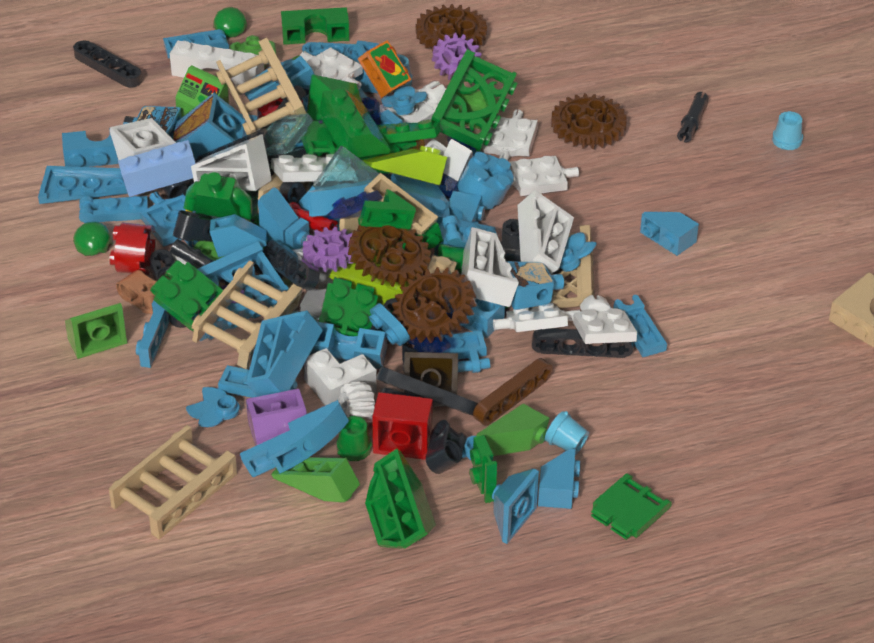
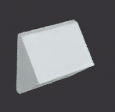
M152 118L110 127V134L118 160L176 143Z

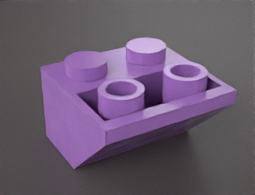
M299 389L246 399L248 424L255 446L289 431V422L307 414Z

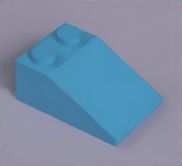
M392 173L391 181L437 215L438 220L436 222L439 225L443 218L450 216L449 202L438 185Z

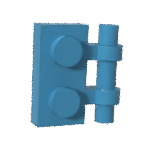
M482 331L453 334V337L443 335V341H440L437 336L430 343L433 353H458V359L469 358L468 361L458 362V372L471 371L472 373H478L481 369L490 368L489 358L479 359L481 356H487V347Z

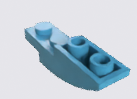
M334 401L289 422V431L241 452V460L252 477L275 467L279 473H282L303 462L329 443L344 428L349 419L339 401Z

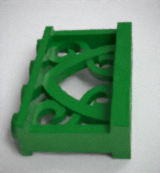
M467 49L431 120L432 122L440 121L441 133L475 148V151L480 152L482 146H488L493 135L490 132L491 128L496 129L501 119V116L498 115L499 111L504 112L510 99L506 98L507 95H513L518 83L514 81L517 73L514 71L511 73L474 56L475 52ZM493 78L503 83V88L496 89L494 87V85H497L498 83L496 81L490 82L489 84H487L486 81L488 79ZM464 82H469L471 86L473 83L475 85L468 88L464 85ZM479 89L487 107L478 111L467 112L465 101L456 93L472 94ZM494 97H500L497 104ZM452 105H459L461 107V113L459 112V108L454 109ZM490 117L486 124V122L483 119ZM451 122L460 123V124H459V126H457V125H455V124H453V123H451ZM465 123H469V128L474 131L473 126H479L481 132L474 134L466 130Z

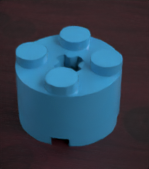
M476 152L468 162L458 181L459 192L482 196L481 206H485V209H493L495 205L499 206L513 183L514 177L510 169V162L504 158L499 159L483 152Z

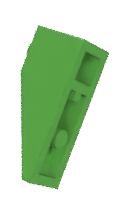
M521 404L477 433V436H485L493 456L528 451L545 441L550 418L525 404Z
M309 457L282 473H279L276 468L271 474L273 479L327 502H346L360 485L346 458Z

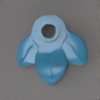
M402 86L395 90L394 95L384 96L381 101L385 107H393L396 110V114L406 115L414 111L416 103L422 102L427 98V92L415 93V89L412 86Z
M583 232L571 235L567 240L559 268L564 272L574 270L579 266L580 258L589 255L597 243L593 241L586 242V236Z
M213 387L202 388L204 401L186 406L188 414L192 418L199 419L198 425L201 427L219 425L223 420L236 417L240 411L239 403L233 396L227 395L224 390Z

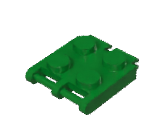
M303 121L302 124H299L298 133L308 155L320 156L324 152L343 155L324 121H322L323 124H320L319 121Z
M179 260L150 289L155 295L154 301L193 332L192 324L194 321L192 318L199 310L201 311L199 315L202 316L223 291L189 262L184 265ZM215 295L216 297L207 305L206 303Z
M334 277L333 284H327L319 322L341 326V328H334L338 333L348 336H358V333L347 330V328L359 331V328L371 330L370 309L376 305L378 296L373 294L374 287L357 283L355 289H351L352 281Z
M628 473L622 476L593 502V509L591 511L593 513L591 517L606 527L611 524V530L625 540L631 536L638 538L667 512L672 505L670 500H663L652 493L650 487H643L632 480L633 476ZM630 484L631 486L635 487L636 489L639 490V492L636 491L635 489L631 488V487L628 486V485ZM648 497L659 503V505L648 499Z

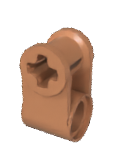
M136 270L117 282L116 289L123 300L131 303L143 313L153 314L152 302L155 295L150 289L157 281L149 278L142 271Z

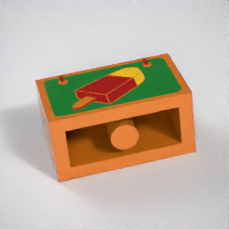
M388 40L368 50L358 58L381 98L412 80L407 68L403 66L395 48L390 45Z

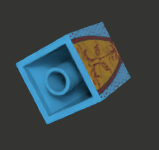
M213 93L176 122L173 140L176 143L189 140L195 160L202 154L246 136L242 125L246 122L242 114L217 94Z

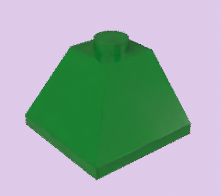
M312 74L307 105V120L323 121L319 113L324 91L346 89L362 102L357 84Z

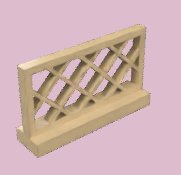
M590 225L580 226V232L585 234L586 242H592ZM593 251L589 255L580 258L581 262L574 270L559 273L563 275V278L569 274L576 278L570 283L564 280L563 289L558 292L553 291L550 303H553L558 308L580 306L588 296H594ZM570 291L577 295L575 298H565L563 296Z

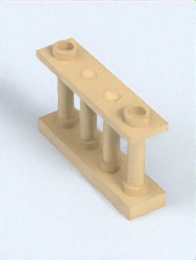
M268 38L258 41L262 51L258 52L259 55L225 70L221 60L216 61L220 70L216 72L221 85L227 84L246 122L242 125L247 135L288 115H291V117L296 115L299 123L308 119L304 106ZM262 63L264 65L269 64L268 72L236 87L233 86L231 78ZM271 80L273 82L278 81L277 89L248 103L243 104L239 98L240 95ZM280 97L282 99L287 98L288 102L285 103V107L253 122L248 115L249 112Z
M250 260L243 268H238L233 280L203 315H198L192 324V329H194L192 341L197 343L207 333L237 349V353H239L237 365L244 369H247L251 364L261 323L257 322L255 324L228 310L227 307L232 301H235L263 316L264 320L289 315L300 305L303 289L293 284L288 291L284 290L281 292L252 276L254 262ZM248 285L276 300L277 304L274 307H267L240 292ZM221 317L250 332L251 335L247 340H241L213 324Z
M186 425L179 432L174 433L167 442L121 479L116 480L109 488L111 507L117 509L125 501L134 505L149 516L151 534L160 540L237 475L236 456L229 451H226L216 459L193 445L191 427ZM184 453H187L207 466V468L200 474H194L175 460ZM164 469H168L188 484L176 491L156 478V476ZM145 485H148L168 500L161 506L155 507L136 494V492Z

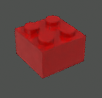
M378 392L372 416L373 453L388 455L395 449H399L406 458L426 460L432 431L433 399Z

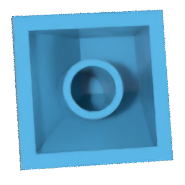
M536 469L508 476L503 484H498L493 491V513L502 542L506 544L510 542L537 508L539 471Z

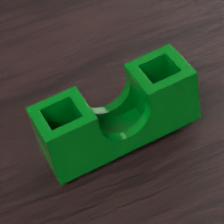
M347 7L281 11L283 45L305 44V37L314 32L326 35L327 42L350 41Z

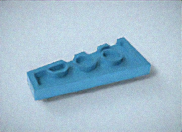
M47 166L38 200L39 204L78 200L84 196L94 198L127 194L128 192L120 168Z

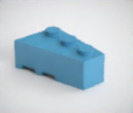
M307 310L262 321L246 384L257 397L290 390L323 331Z

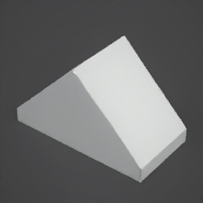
M451 139L443 155L447 157L443 173L458 181L468 162L473 157L472 151Z

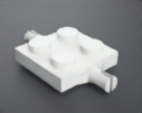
M331 47L317 56H313L306 51L300 54L312 68L315 75L356 83L358 90L361 88V82L354 79L363 73L361 64Z
M515 110L512 118L501 117L497 128H491L490 132L493 135L488 146L483 145V153L496 154L500 156L499 159L504 158L506 160L513 156H530L538 130V120L522 119L523 112L521 110L518 112Z
M543 156L541 158L520 159L510 162V169L514 177L512 185L518 189L520 196L530 195L534 190L540 194L567 190L568 182L566 178L579 177L578 167L564 169L560 166L556 156Z
M553 303L540 305L539 308L513 309V311H506L507 318L493 319L494 330L509 328L514 329L516 332L565 327L568 326V321H573L574 313L580 312V310L562 311L557 306H554Z

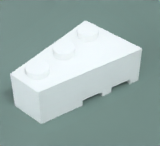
M263 134L209 155L191 166L194 182L200 181L201 175L204 173L216 172L220 176L236 179L243 190L256 191L272 181Z
M536 190L518 204L521 262L543 263L551 275L560 267L574 217Z
M472 227L463 252L462 275L464 274L467 280L471 282L476 294L475 299L510 307L518 286V280L512 277L510 272L512 267L504 259L505 252L496 233Z

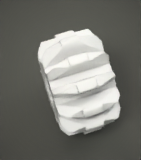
M360 381L341 387V395L338 398L347 417H361L366 421L367 425L373 422L372 416L376 403L374 402V393L371 386L367 385L366 382L360 383Z

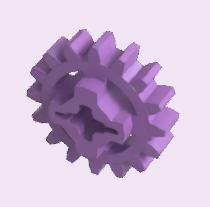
M454 33L453 38L445 35L444 41L439 39L437 46H434L432 61L435 62L434 68L441 69V76L445 73L448 74V80L454 75L467 49L475 52L474 56L481 58V53L478 52L479 46L472 45L473 39L466 41L464 34L461 38H458L456 33Z
M324 227L323 232L315 230V236L307 235V241H303V258L317 269L322 267L323 271L327 272L329 268H332L334 272H337V267L341 266L346 269L347 263L353 264L350 262L351 255H348V244L352 233L347 235V229L338 231L337 227H334L333 230L329 231L327 227Z

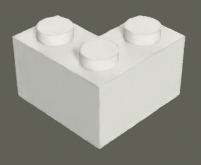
M325 348L309 355L304 363V380L325 406L334 401H339L338 397L341 395V387L351 382H366L367 385L371 386L372 392L377 393L376 369L363 354L339 364L328 349Z

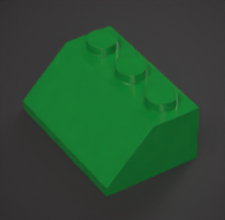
M346 89L323 92L319 114L345 160L390 153V147L362 102Z

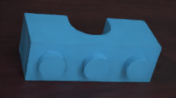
M86 131L62 133L65 166L93 167L119 164L111 134L105 140L91 141L86 137Z
M453 191L449 200L450 216H456L459 220L479 224L478 221L483 220L485 206H481L482 196ZM442 222L439 227L443 242L434 247L435 256L438 254L439 245L447 244L446 235L448 233L447 229L443 227Z
M317 322L323 331L309 355L327 348L338 363H343L363 354L375 369L383 367L388 348L385 332L359 328L358 336H346L338 333L334 328V324Z

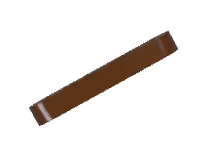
M542 358L536 359L481 400L473 411V418L484 426L490 425L543 385L550 378L553 366Z

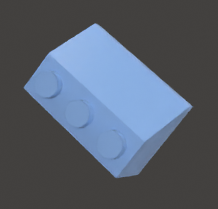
M189 140L135 156H129L118 160L128 195L131 197L192 179L191 166L195 164Z

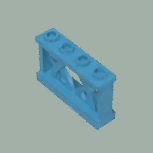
M255 242L198 268L201 273L219 286V281L222 279L230 283L233 280L232 274H235L238 268H243L250 260L254 262V265L257 264L264 274L255 276L253 265V277L271 284L272 287L281 292L289 290V287L284 284L264 255L263 248L259 242ZM246 285L244 295L251 299L253 297L255 301L267 307H274L277 304L276 300L267 295H262L259 291ZM215 295L206 303L207 305L214 299ZM231 303L227 307L228 310L245 319L251 317L255 319L261 316L239 303ZM198 313L192 318L193 321L198 316ZM221 317L213 324L222 330L238 327ZM205 333L199 341L207 338L213 339L214 337Z

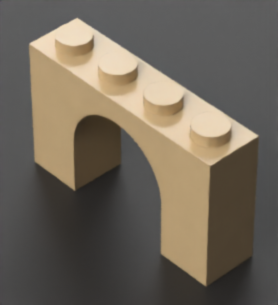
M867 273L832 302L829 321L874 348V316L872 315L874 313L873 274Z

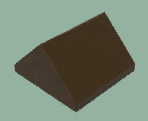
M405 352L404 375L457 395L458 353ZM433 401V406H444Z

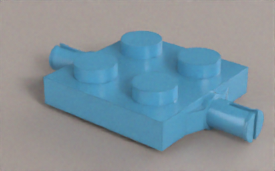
M155 192V195L152 193L150 200L154 205L140 211L141 220L145 225L154 226L155 233L153 235L163 247L174 243L178 239L173 236L178 211H185L183 208L184 194L173 199L164 200L158 192ZM184 240L191 247L195 246L198 242L197 240Z

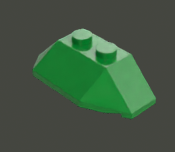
M395 449L375 462L373 468L375 473L369 484L365 505L378 545L386 548L406 549L429 534L436 526L421 481L401 451Z

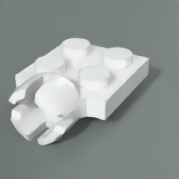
M433 81L422 89H415V93L427 92V98L422 102L416 103L413 112L406 115H398L393 107H385L381 104L376 107L377 115L381 117L382 112L390 110L403 120V123L431 120L446 88L443 84L439 85V81Z
M593 295L585 298L580 304L581 312L574 313L573 323L585 344L636 342L637 331L625 311L611 308L607 300L600 295H597V299Z

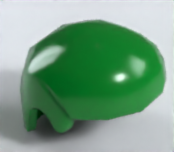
M226 7L217 12L213 28L215 30H223L226 37H237L247 28V20L238 8Z
M100 222L84 223L77 228L73 237L76 250L84 256H94L99 252L106 253L109 244H113L110 231Z

